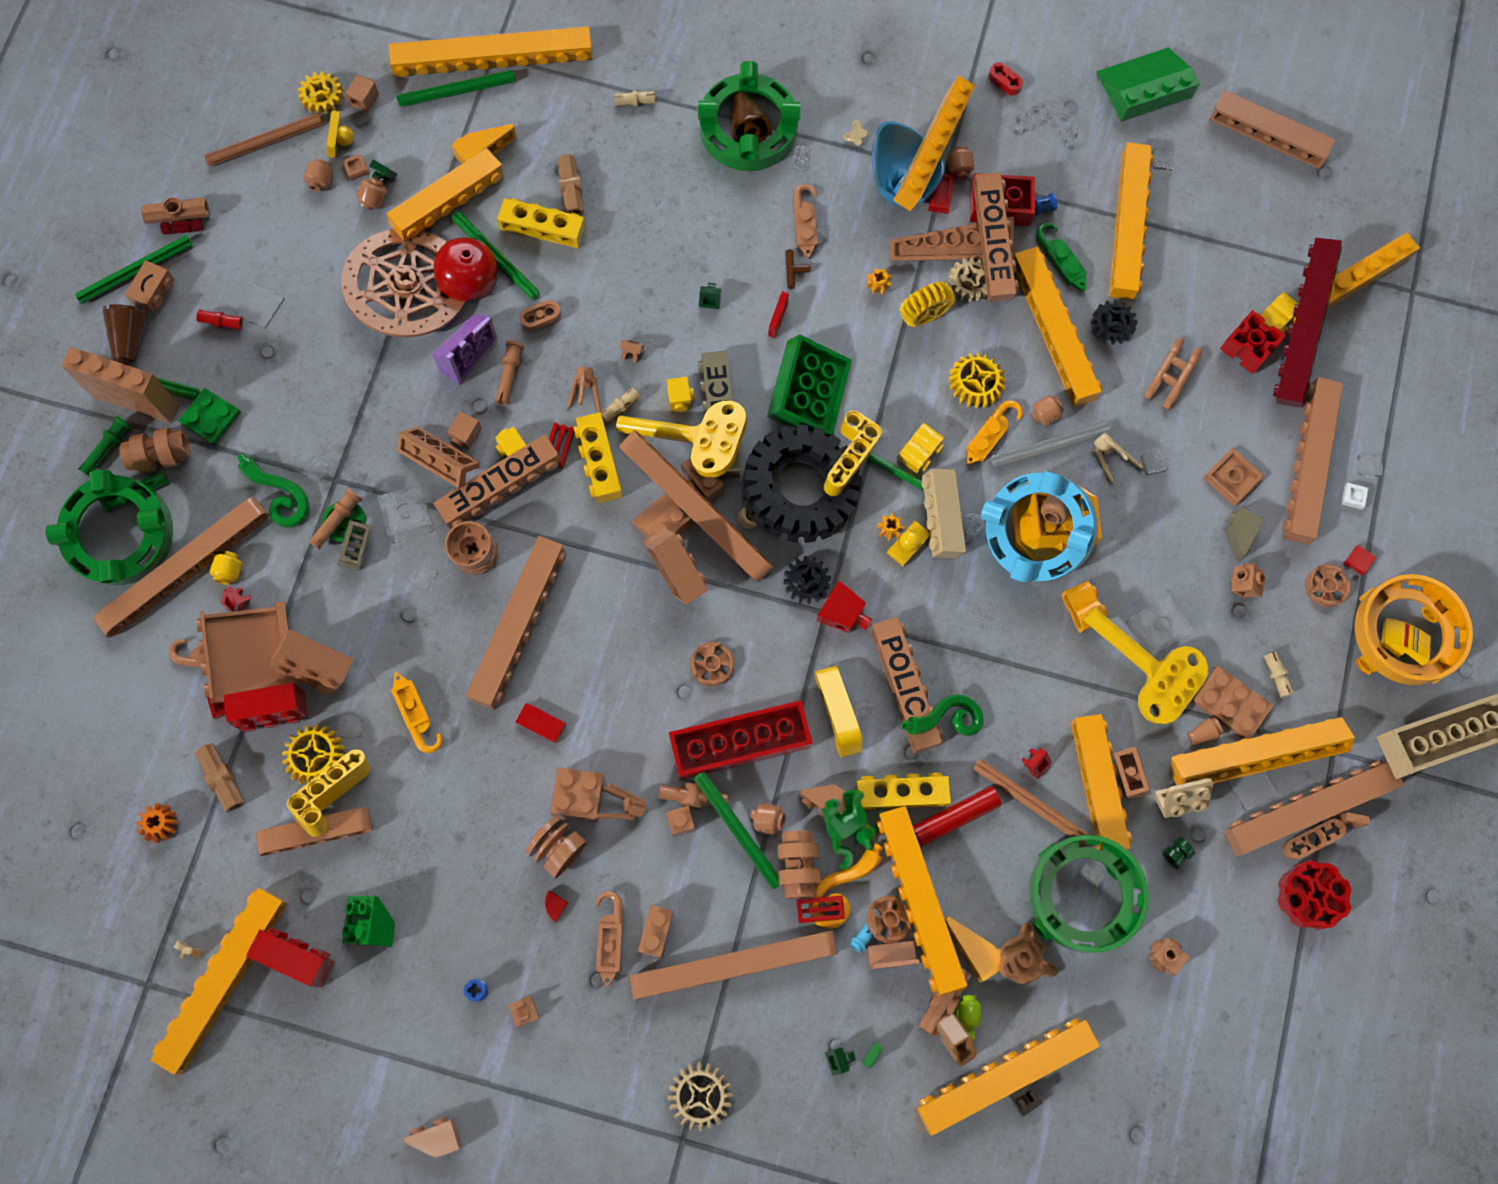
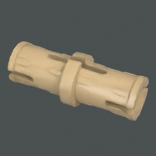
M632 90L630 93H614L616 107L626 105L638 107L641 104H655L654 90L646 92Z
M632 387L619 398L613 399V403L601 411L602 419L608 424L621 412H626V409L631 404L641 398L638 392Z
M1275 651L1263 656L1271 673L1269 676L1271 680H1274L1280 698L1293 694L1294 691L1287 677V669L1283 668L1278 652Z

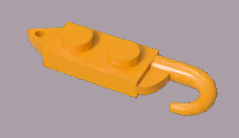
M1008 400L998 406L966 447V466L979 461L983 462L1005 434L1009 424L1003 414L1008 408H1015L1018 412L1017 420L1021 419L1023 410L1019 403Z
M395 672L393 688L390 690L416 747L424 753L436 752L442 745L441 733L437 734L435 745L427 746L421 734L429 729L431 725L430 718L413 681L407 680Z

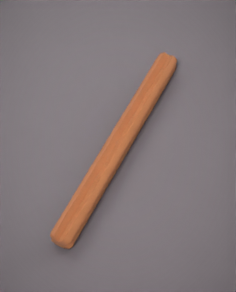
M316 113L205 154L204 157L207 164L213 166L315 128L323 123L320 115Z
M979 759L974 765L973 769L1069 837L1090 835L982 759ZM1086 840L1079 841V844L1082 846L1088 845Z

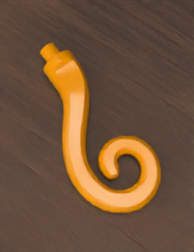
M875 843L870 851L865 850L855 865L845 870L836 871L823 878L821 884L816 885V896L814 898L823 897L829 889L836 885L858 880L870 874L882 860L879 854L883 847ZM833 893V894H830V895L827 896V897H830V896H840V895H842V894ZM843 896L845 919L815 922V924L825 929H835L842 926L850 915L851 907L849 901ZM838 901L825 902L826 906L839 905ZM821 902L810 903L808 908L820 907ZM822 912L810 913L811 917L825 916Z

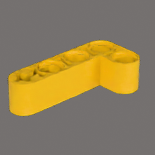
M857 411L847 412L840 427L841 433L852 442L826 478L824 490L830 496H838L842 493L874 450L882 434L880 426ZM843 465H847V466H849L851 469H847V468H845ZM837 477H838V478L840 479V481H838L837 483H834V482L836 481Z
M837 666L814 671L816 683L834 731L835 745L839 757L842 758L862 752L861 731Z
M357 749L351 750L288 799V809L299 825L310 836L319 837L328 828V824L321 811L370 773L371 767L364 753Z

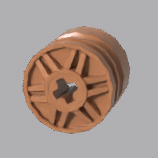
M472 521L461 522L452 527L446 536L445 551L450 560L463 572L471 575L484 574L491 570L497 562L499 555L498 545L488 530L481 524ZM472 549H473V550H477V549H478L477 553H476V552L471 553Z
M559 816L553 817L535 833L525 851L530 857L536 854L534 861L537 863L547 857L548 859L543 868L555 879L570 867L587 844V841L576 831L566 837L565 834L568 831L569 825L567 823L561 825L562 819Z

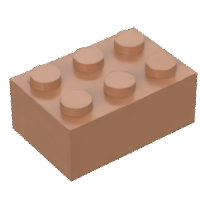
M663 529L643 542L676 599L687 605L708 591L705 586L707 580L702 572L698 573L694 567L697 563L691 553L687 554L683 548L686 544L680 534L676 535L674 531L671 532Z
M289 629L281 640L269 666L278 674H287L294 677L295 681L300 684H309L322 694L332 695L343 683L353 658Z

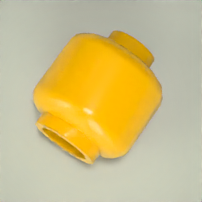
M225 551L224 554H218L214 557L210 568L213 581L223 585H230L238 581L243 563L237 559V554Z

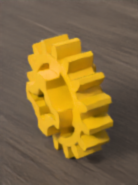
M321 71L320 75L313 72V77L305 76L306 82L300 81L302 87L298 88V97L305 109L308 108L310 113L316 110L319 115L322 111L329 114L328 109L331 108L335 111L334 105H341L339 98H344L343 88L338 78H333L331 73L325 76L323 71Z

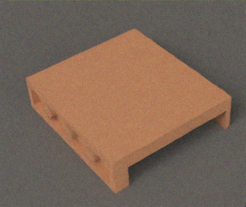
M285 601L275 602L276 607L205 615L204 611H200L201 618L196 619L197 631L202 632L203 640H198L200 654L205 653V662H201L202 675H207L208 683L203 684L205 698L210 697L211 704L224 702V695L292 682L295 684L294 677L287 674H278L269 666L281 640L288 632Z

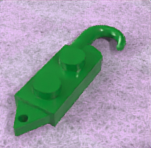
M1042 223L1036 230V237L1046 251V255L1068 286L1072 285L1085 291L1086 270L1065 241L1060 239L1048 241L1043 233L1046 228L1058 231V227L1052 223Z

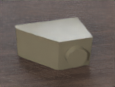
M1240 507L1236 512L1231 511L1226 519L1228 525L1225 529L1233 555L1238 561L1247 554L1264 521V518L1243 507Z

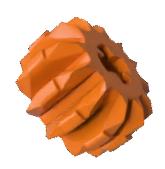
M155 803L153 808L146 806V814L138 813L142 817V821L136 822V825L141 827L138 834L145 835L144 840H153L154 843H160L161 838L166 841L169 840L168 833L175 834L176 830L172 827L179 824L177 820L173 819L177 813L170 811V806L164 805L162 807L160 803ZM156 820L160 821L159 826L155 825Z

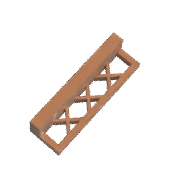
M419 426L399 432L397 452L457 488L465 486L467 472L479 468L480 462Z

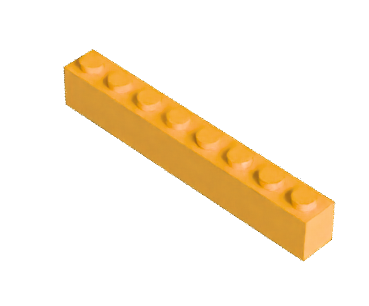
M960 75L957 76L947 90L893 199L894 202L909 211L921 199L975 88L974 84Z
M1127 142L1122 152L1109 297L1134 300L1137 293H1140L1143 282L1140 281V275L1143 273L1144 262H1141V258L1144 256L1146 244H1143V238L1146 237L1147 226L1144 224L1149 213L1146 202L1150 198L1148 184H1150L1152 172H1149V167H1151L1154 157L1151 154V145Z
M1038 246L1015 253L1012 260L1016 262L1018 281L1073 407L1097 400L1102 392L1101 383L1096 379L1093 373V365L1085 355L1084 344L1080 343L1077 337V328L1070 321L1069 310L1063 305L1061 292L1055 287L1052 272L1048 271L1044 254L1040 253Z
M1342 717L1327 719L1323 722L1306 724L1298 728L1284 729L1281 732L1263 734L1251 739H1242L1238 742L1220 744L1208 749L1203 748L1191 753L1178 754L1171 757L1169 772L1176 785L1211 778L1213 784L1350 752L1355 737Z
M903 806L880 813L879 821L876 822L877 829L880 835L884 834L886 843H883L887 857L891 856L894 864L891 865L894 879H899L901 887H898L899 895L902 901L906 900L908 909L905 910L907 919L910 924L914 923L916 932L913 933L917 947H922L924 955H921L924 969H929L932 978L928 980L933 993L937 992L938 997L964 990L967 987V983L907 808Z
M258 888L250 894L245 910L241 911L234 920L235 926L221 940V948L217 954H214L207 963L208 969L204 975H201L196 980L193 986L195 988L193 993L182 1002L180 1006L181 1012L178 1017L169 1023L166 1029L168 1033L163 1041L160 1040L154 1047L152 1052L154 1055L150 1061L174 1075L184 1073L253 960L246 957V954L259 929L268 930L269 927L273 928L288 905L286 901L265 889Z
M1074 1018L1065 1023L1066 1028L1060 1031L1053 1029L1045 1033V1039L1039 1042L1034 1039L1024 1044V1050L1018 1053L1013 1050L1002 1056L1004 1060L998 1064L992 1061L982 1067L983 1071L975 1075L972 1072L963 1076L960 1084L954 1086L951 1083L940 1089L941 1094L932 1097L930 1094L920 1099V1105L915 1108L928 1134L932 1136L1100 1047L1087 1021Z

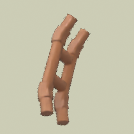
M1182 338L1175 340L1144 394L1145 398L1151 400L1162 381L1171 385L1173 388L1162 406L1167 410L1171 409L1202 354V349L1195 348L1187 363L1177 358L1176 356L1184 343ZM1171 365L1183 370L1178 379L1167 374Z

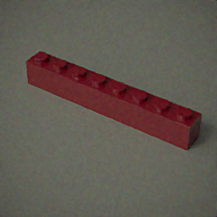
M1315 237L1314 245L1310 244L1308 257L1311 258L1309 264L1304 266L1303 277L1306 278L1304 284L1299 286L1298 297L1301 298L1299 304H1295L1293 317H1296L1295 323L1290 324L1288 337H1291L1290 343L1285 344L1283 357H1286L1285 363L1280 364L1278 377H1281L1280 384L1275 385L1273 397H1276L1277 404L1300 408L1304 406L1342 251V240Z

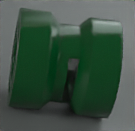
M1178 837L1174 841V845L1167 847L1162 851V854L1171 866L1179 869L1184 865V861L1191 859L1196 852L1187 840Z

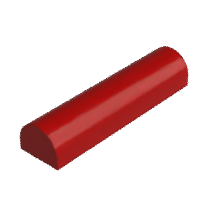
M989 786L913 825L920 847L1001 807L1002 803L997 792L992 786Z

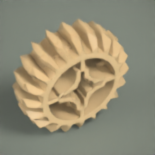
M701 1062L697 1063V1070L695 1071L692 1064H689L688 1070L690 1073L688 1074L681 1069L679 1071L683 1076L681 1080L676 1076L673 1077L678 1086L670 1085L669 1090L676 1092L675 1095L668 1096V1100H675L676 1102L669 1106L670 1110L676 1108L679 1110L675 1113L674 1118L677 1119L682 1115L684 1117L681 1121L682 1126L686 1124L687 1120L691 1121L689 1127L691 1130L694 1129L695 1123H699V1131H703V1123L707 1122L708 1128L712 1129L713 1124L711 1120L715 1119L716 1123L720 1124L719 1113L725 1117L728 1115L723 1110V1106H732V1103L725 1101V1098L733 1097V1093H725V1089L730 1088L731 1084H722V1081L727 1076L723 1074L718 1078L716 1076L720 1070L718 1067L715 1068L713 1073L709 1072L711 1068L709 1063L706 1065V1070H701ZM703 1075L714 1081L705 1087H700L691 1077ZM686 1083L692 1092V1097L682 1106L680 1092L683 1084ZM692 1086H694L695 1089L699 1092L706 1091L708 1088H711L709 1091H707V1096H704L705 1098H707L705 1102L707 1103L708 1107L705 1105L704 1102L702 1103V1101L700 1100L697 1102L695 1101L692 1105H690V1103L694 1101L693 1097L696 1096L694 1094L695 1090ZM719 1087L721 1098L715 1110L709 1101V1095L714 1089ZM695 1106H701L709 1115L695 1117L690 1115L688 1111Z

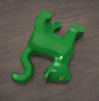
M852 788L843 792V800L846 807L844 811L839 813L840 803L838 799L834 798L826 801L825 807L822 809L824 820L827 824L826 831L832 841V848L836 854L845 856L844 861L839 864L841 870L849 868L853 863V852L848 847L841 846V842L854 834V844L864 845L870 851V843L877 833L876 827L868 823L867 812L861 804L864 793Z

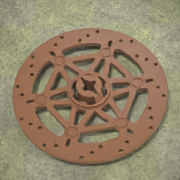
M393 229L385 230L366 238L352 250L342 269L341 289L349 310L367 327L379 333L395 337L423 336L449 324L460 313L466 301H458L450 297L445 299L441 297V290L438 288V284L436 292L426 285L435 279L434 273L427 277H423L422 273L434 271V261L416 250V247L419 245L437 253L447 241L423 230L417 236L405 242ZM404 244L403 249L381 257L373 255L384 247ZM408 255L411 256V266L404 265ZM401 256L398 266L385 262ZM416 258H419L420 260L424 261L430 266L417 268ZM367 265L370 267L368 289L359 291L357 284L358 275L361 267ZM379 266L390 269V273L386 274ZM377 272L385 280L373 286L374 275ZM384 287L389 289V291L375 293ZM422 290H425L433 298L426 297L420 293ZM394 296L395 307L386 303L381 298ZM400 298L407 299L404 309L400 308ZM413 298L426 302L410 308ZM376 302L394 313L395 318L391 320L375 313L366 303ZM430 307L438 309L436 313L424 319L416 321L407 320L409 315Z

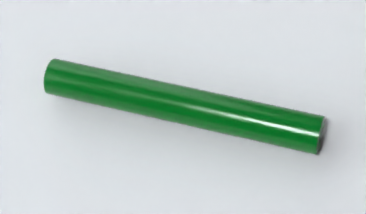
M872 452L868 456V461L923 491L922 480Z

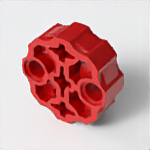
M1312 860L1296 864L1286 874H1283L1279 880L1280 895L1277 899L1279 907L1290 917L1291 923L1300 928L1322 930L1335 927L1342 918L1348 916L1351 910L1350 895L1352 889L1350 883L1341 876L1337 867L1328 862L1319 863ZM1306 870H1308V871L1311 870V871H1312V873H1309V875H1302V874H1301L1302 872H1304V871H1306ZM1334 884H1336L1339 888L1338 895H1336L1333 891ZM1316 893L1317 897L1313 898L1312 894ZM1290 896L1296 899L1295 907L1290 904ZM1327 915V918H1325V920H1317L1321 916Z

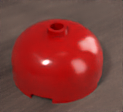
M455 238L446 242L438 250L434 259V277L438 288L445 295L458 301L468 302V299L483 298L492 291L497 279V262L492 251L484 243L473 238Z

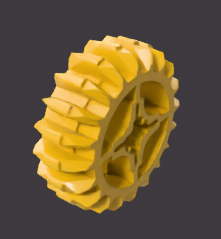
M944 281L934 282L933 284L929 283L925 287L922 286L921 289L910 294L900 305L901 308L899 310L904 322L908 326L920 327L923 324L939 319L941 315H944L946 311L951 309L956 299L948 283H944Z
M979 352L975 354V357L971 353L967 354L966 358L960 357L959 362L956 361L949 373L951 375L948 379V383H951L949 389L950 391H955L953 397H960L959 403L966 401L967 407L974 404L975 409L979 407V404L983 408L987 407L988 403L994 404L995 399L998 400L1005 389L1006 378L1003 377L1005 372L1004 370H999L1001 363L994 364L995 358L989 360L987 359V354L980 357ZM969 369V376L961 380V374ZM993 382V388L985 392V385Z
M315 724L312 730L309 725H306L305 732L297 729V737L292 734L289 736L293 740L291 744L288 742L284 743V746L289 748V750L282 752L283 756L288 757L282 763L289 765L285 771L288 774L292 773L291 778L293 780L298 779V783L302 785L307 781L308 784L344 756V754L339 752L344 751L345 746L339 745L342 739L336 737L337 733L334 730L329 732L327 726L321 729L318 724ZM320 738L327 740L331 752L321 749ZM309 740L308 746L304 749H300L301 746ZM313 751L320 754L316 758L314 757V759L308 757ZM297 758L306 760L307 772H303L300 769ZM324 761H328L327 764L319 770L320 764Z

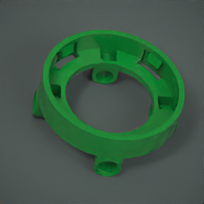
M744 61L740 64V74L722 79L706 93L703 100H698V120L703 145L714 159L729 168L741 171H757L769 168L780 162L790 152L795 143L798 121H800V101H795L790 92L776 80L758 74V64L756 62ZM741 92L762 94L776 105L780 115L779 126L775 133L765 141L758 143L757 136L746 134L740 137V143L726 136L719 126L718 112L721 105L729 97ZM714 137L726 150L722 151L710 139ZM783 138L787 140V143L784 146L782 145L775 152L771 150L776 145H778Z
M95 470L90 472V481L78 487L68 497L60 511L57 524L47 525L45 534L49 544L59 546V550L66 563L81 576L107 585H127L140 581L161 565L172 543L173 521L170 510L163 498L149 486L126 476L114 475L110 470ZM134 485L141 487L140 491L148 496L149 499L146 500L140 493L131 488ZM122 496L130 499L140 509L137 513V522L140 530L144 532V536L139 547L123 560H95L87 554L79 539V524L84 512L91 504L104 497ZM152 546L157 549L156 552L147 561V564L142 567L139 563L148 555Z
M1080 835L1057 844L1052 843L1038 855L1040 859L1035 865L1030 879L1029 899L1036 919L1032 924L1043 939L1051 938L1060 946L1072 951L1098 953L1120 947L1137 933L1147 914L1149 890L1140 864L1127 849L1105 837ZM1086 840V844L1099 846L1101 843V850L1090 847L1078 848L1079 841ZM1088 858L1103 863L1108 874L1120 884L1122 893L1120 910L1115 919L1106 924L1102 929L1096 931L1075 929L1060 918L1053 906L1051 897L1053 879L1063 865L1074 859ZM1133 889H1140V894H1137V907H1140L1138 913H1132L1134 902ZM1072 939L1080 942H1095L1094 948L1092 944L1078 943L1077 945L1072 943Z

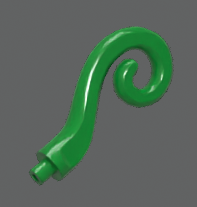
M245 453L238 455L237 459L240 462L238 468L246 478L256 484L285 490L293 495L297 501L298 508L296 513L286 518L282 517L278 510L281 506L291 509L294 506V502L287 496L275 498L269 506V515L272 521L285 528H293L302 524L309 512V501L304 490L291 480L264 472L252 457L247 458Z
M956 694L940 700L925 716L909 717L907 721L902 722L901 727L903 730H907L910 735L927 733L934 729L948 709L959 706L965 709L954 711L952 724L959 734L973 736L982 729L984 716L980 706L973 699L965 695ZM966 710H968L972 717L971 726H966L962 721V718L967 715Z

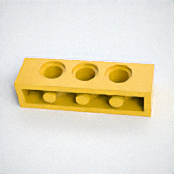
M504 198L497 217L500 230L579 249L585 230L584 217H581L579 214H569L561 212L556 208L541 207L536 203L528 204L515 198ZM560 225H566V226L563 227V228H559V227H558V226H560Z
M601 412L576 418L577 426H573L576 439L581 438L582 445L578 447L581 458H586L587 465H583L586 478L591 477L592 484L588 485L591 498L596 497L597 504L623 498ZM590 436L597 437L593 442L587 441V438ZM596 455L602 457L600 461L592 460V458ZM600 475H606L607 479L604 481H598L597 477Z
M942 773L928 774L929 777H920L919 774H907L906 778H897V775H885L883 779H874V776H863L855 784L856 790L864 793L861 804L865 810L897 809L906 806V808L945 807L951 804L949 776H942ZM920 785H927L931 790L930 795H923L920 792ZM882 787L886 792L885 797H877L874 793V788ZM897 787H906L908 796H900L897 793Z

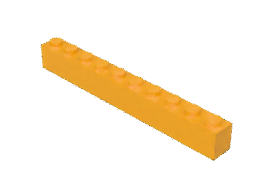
M589 27L389 44L390 66L393 75L400 77L593 59Z

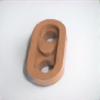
M546 300L524 309L519 317L522 327L531 331L557 321L561 315L560 306L553 300ZM550 311L554 312L552 315H547ZM534 319V322L528 323V320Z

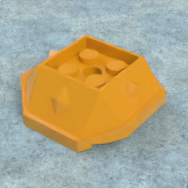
M1081 487L1090 498L1097 515L1098 530L1095 547L1102 539L1098 498ZM1047 493L1027 495L1020 499L1011 509L1014 545L1033 561H1046L1061 554L1066 549L1070 533L1073 530L1071 514L1062 524L1054 525L1045 521L1041 513V506L1049 495ZM1079 494L1074 496L1082 510L1083 517L1089 515V510L1085 511L1080 502L1083 497ZM1068 561V562H1066L1065 564H1063L1062 566L1071 565V564H1070V562Z

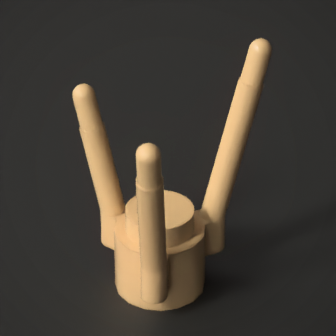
M1104 433L1095 440L1094 445L1097 448L1094 452L1098 456L1110 483H1114V479L1102 455L1103 453L1109 455L1116 451L1123 459L1129 460L1140 470L1143 469V466L1122 449L1108 433Z

